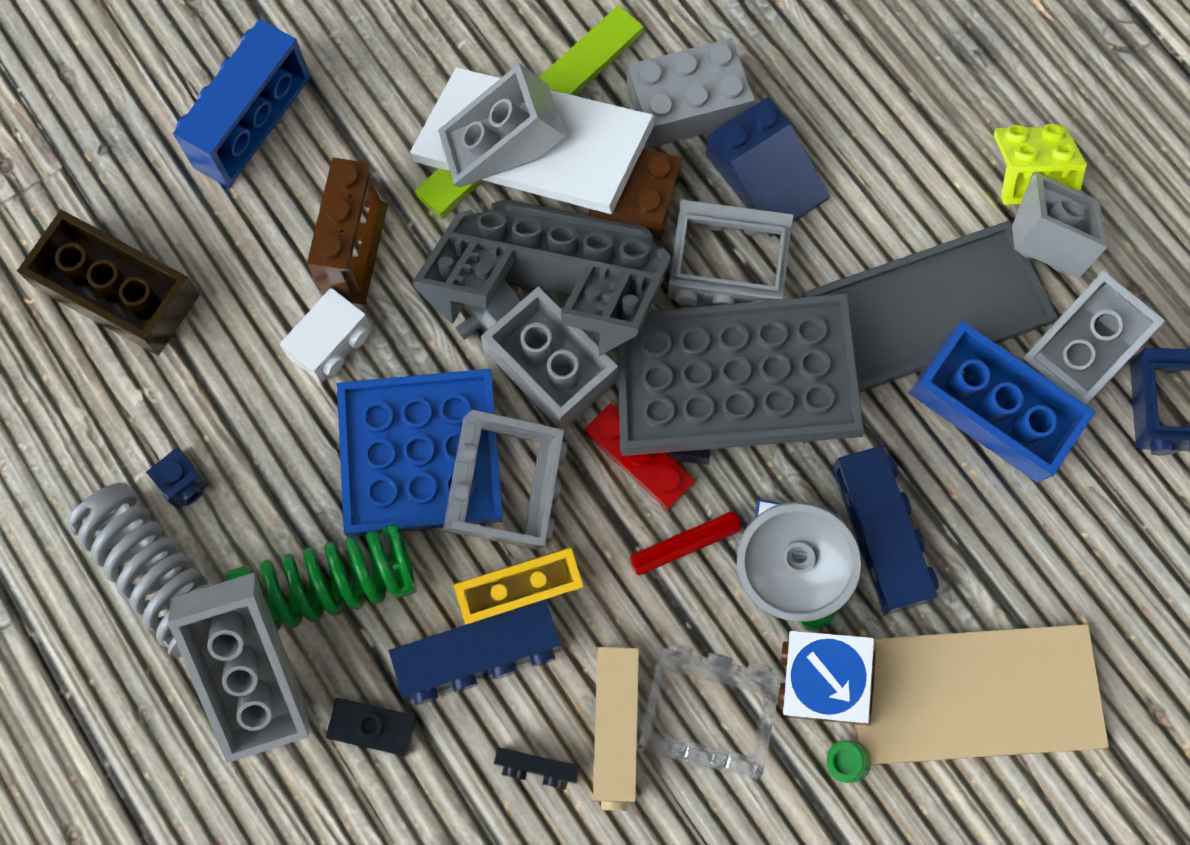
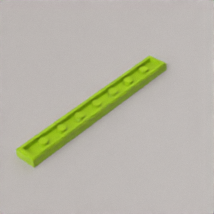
M618 5L539 78L548 83L549 89L552 91L576 96L644 33V26ZM438 169L414 192L422 203L440 219H443L484 180L457 187L453 183L450 171Z

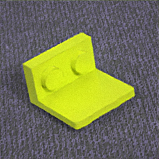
M1047 124L1044 127L1011 125L1008 128L995 129L994 138L1007 164L1001 193L1004 205L1021 204L1030 179L1035 172L1077 191H1081L1087 163L1067 127L1058 124Z

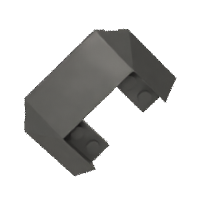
M504 199L491 203V210L474 214L472 210L457 213L413 280V287L452 324L465 304L487 309L504 279L508 284L536 289L539 286L543 291L569 296L561 311V325L598 332L599 356L638 335L671 264V255L665 248L659 249L653 242V235L644 226Z

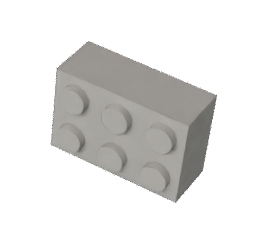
M733 38L627 65V90L633 109L653 114L655 125L645 144L647 149L713 132L754 106L755 100Z
M538 286L481 335L484 352L559 429L564 430L618 381V366L606 354L599 356V347L582 329L561 325L562 309Z

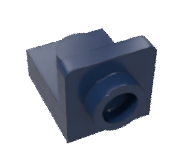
M178 447L146 471L148 476L162 491L164 498L176 509L196 502L202 496V490L209 485Z

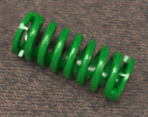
M398 523L381 528L384 539L390 538L392 555L386 556L376 530H370L366 534L373 579L361 553L357 538L355 536L346 538L345 543L351 568L352 586L342 565L336 544L334 542H327L325 544L324 550L329 566L332 594L322 575L315 550L313 548H306L303 551V557L309 576L311 601L301 582L294 556L290 553L285 554L282 557V565L289 587L290 608L281 592L273 562L269 559L263 560L260 566L268 593L269 610L277 631L281 628L282 622L289 628L298 627L302 622L303 616L308 621L317 622L322 618L324 609L329 615L338 616L343 612L345 603L351 609L359 610L364 606L366 596L372 603L380 604L386 597V587L392 596L397 598L415 594L417 589L414 573ZM393 560L392 568L388 561ZM249 566L231 569L227 572V581L253 572Z

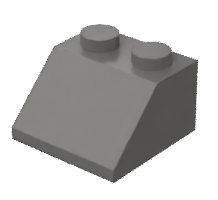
M1035 172L1030 179L1012 224L1014 250L1026 258H1034L1046 263L1058 272H1066L1080 278L1107 248L1100 201Z

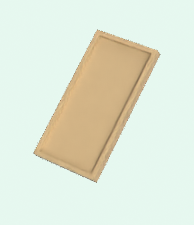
M1088 624L875 639L877 647L871 726L854 724L856 741L864 745L868 750L871 765L1109 748Z

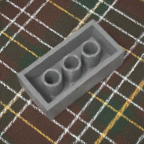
M255 572L173 597L167 623L226 762H233L308 738V708Z

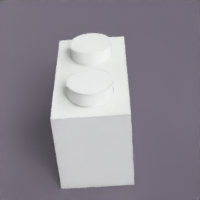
M330 288L282 340L280 346L287 357L322 383L328 376H334L341 369L344 358L353 348H359L366 341L371 326L366 314L334 289Z

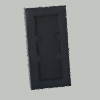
M336 697L326 739L407 757L417 716Z

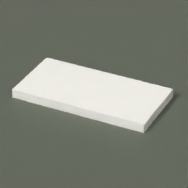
M456 67L409 152L413 162L450 171L438 130L500 78ZM550 90L566 138L538 160L481 180L612 214L655 125L653 114Z

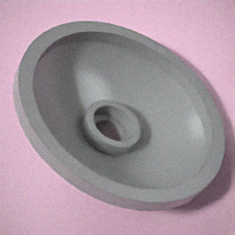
M787 502L763 511L748 525L742 535L737 551V571L744 590L762 610L777 618L788 621H813L834 613L849 600L859 581L861 555L853 532L835 513L813 503ZM797 548H802L808 555L805 558L799 559L793 555V551Z

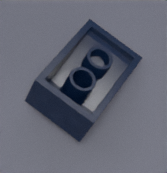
M769 97L708 135L706 157L747 208L794 214L793 223L829 199L830 195L792 125ZM767 233L769 237L775 235L773 233Z

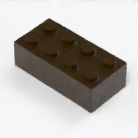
M60 209L17 270L34 289L158 356L200 296L194 284L184 274Z

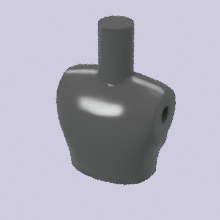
M504 279L488 308L469 305L473 315L455 327L463 340L481 327L487 331L521 300Z

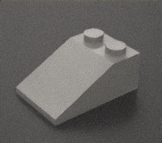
M520 63L438 130L452 180L457 187H462L538 160L566 138L548 83Z
M1103 270L1023 359L1045 378L1087 405L1162 327L1165 320Z

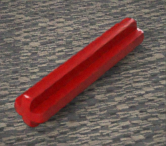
M730 511L633 553L630 556L631 566L637 575L645 574L739 533L742 528L741 522L734 511Z

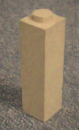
M598 647L593 802H601V810L626 811V803H635L639 648Z

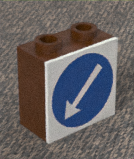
M790 631L789 642H783L781 652L782 666H787L786 683L780 682L778 690V707L784 708L783 715L788 718L871 726L877 647L875 639Z

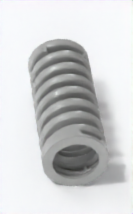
M119 482L108 485L80 503L68 518L67 529L72 534L78 535V541L82 548L91 551L93 562L98 566L104 567L105 577L111 582L117 583L118 593L122 597L130 599L131 609L135 613L143 615L145 627L156 631L157 642L168 648L170 658H181V653L167 623L169 611L165 616L158 617L160 611L170 607L173 597L209 587L210 585L206 584L197 587L201 581L199 570L194 568L185 570L188 565V557L184 553L172 554L176 546L175 541L170 537L160 538L163 526L157 521L147 522L150 518V511L147 507L137 503V495L128 484ZM92 509L88 517L82 522L85 515ZM114 547L110 553H106L107 549ZM128 562L123 569H119L121 564ZM142 577L136 585H132L133 580ZM158 591L151 600L145 601L147 595Z

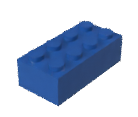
M261 19L257 21L252 29L244 33L238 48L231 57L226 58L222 62L219 73L210 85L205 86L201 90L197 102L188 114L183 115L179 119L173 132L174 137L194 169L230 188L311 78L297 39Z
M964 321L960 322L948 333L908 391V394L1035 482H1040L1054 476L1095 414V411Z

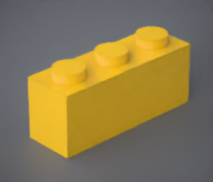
M568 547L453 583L466 625L582 588L583 584L572 548Z

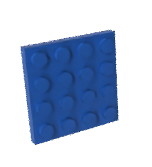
M491 369L337 383L343 528L345 536L366 535L370 530H376L378 534H382V527L398 523L401 532L443 528L463 417L471 410L495 414ZM481 430L465 523L475 525L504 522L497 433Z

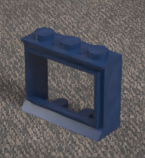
M1145 348L1130 361L1136 450H1150L1151 454L1156 456L1171 455L1176 453V451L1190 452V427L1159 426L1155 370H1165L1167 373H1176L1181 370L1190 371V349Z

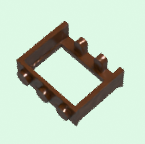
M332 157L307 266L323 296L332 288L350 303L365 305L388 203L379 199L372 175L369 172L370 163ZM363 207L369 208L366 224L360 223ZM355 241H362L358 257H352Z

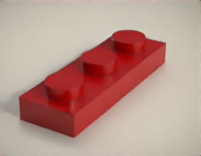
M612 403L584 428V434L667 511L695 484L696 480L674 460H670V456L666 453L622 456L620 449L619 409Z

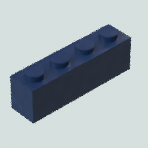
M883 445L839 457L834 463L832 470L883 616L929 603L938 596L936 590L939 589V583L935 571L931 566L927 567L922 554L925 551L924 540L920 531L912 527L909 518L911 505L906 493L899 491L895 480L898 477V471L893 457L886 455Z
M546 599L388 651L402 698L407 702L413 700L415 705H421L439 698L437 692L453 687L454 692H460L477 686L476 679L492 674L493 679L512 675L517 672L515 667L517 665L530 661L533 667L549 663L556 659L554 653L562 650Z

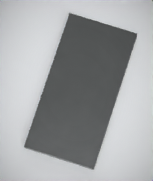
M1010 220L804 292L802 296L804 298L847 294L859 393L924 370L948 333L962 321L997 344L1053 324L1058 319L1029 258L1022 256L1018 251L1014 250Z

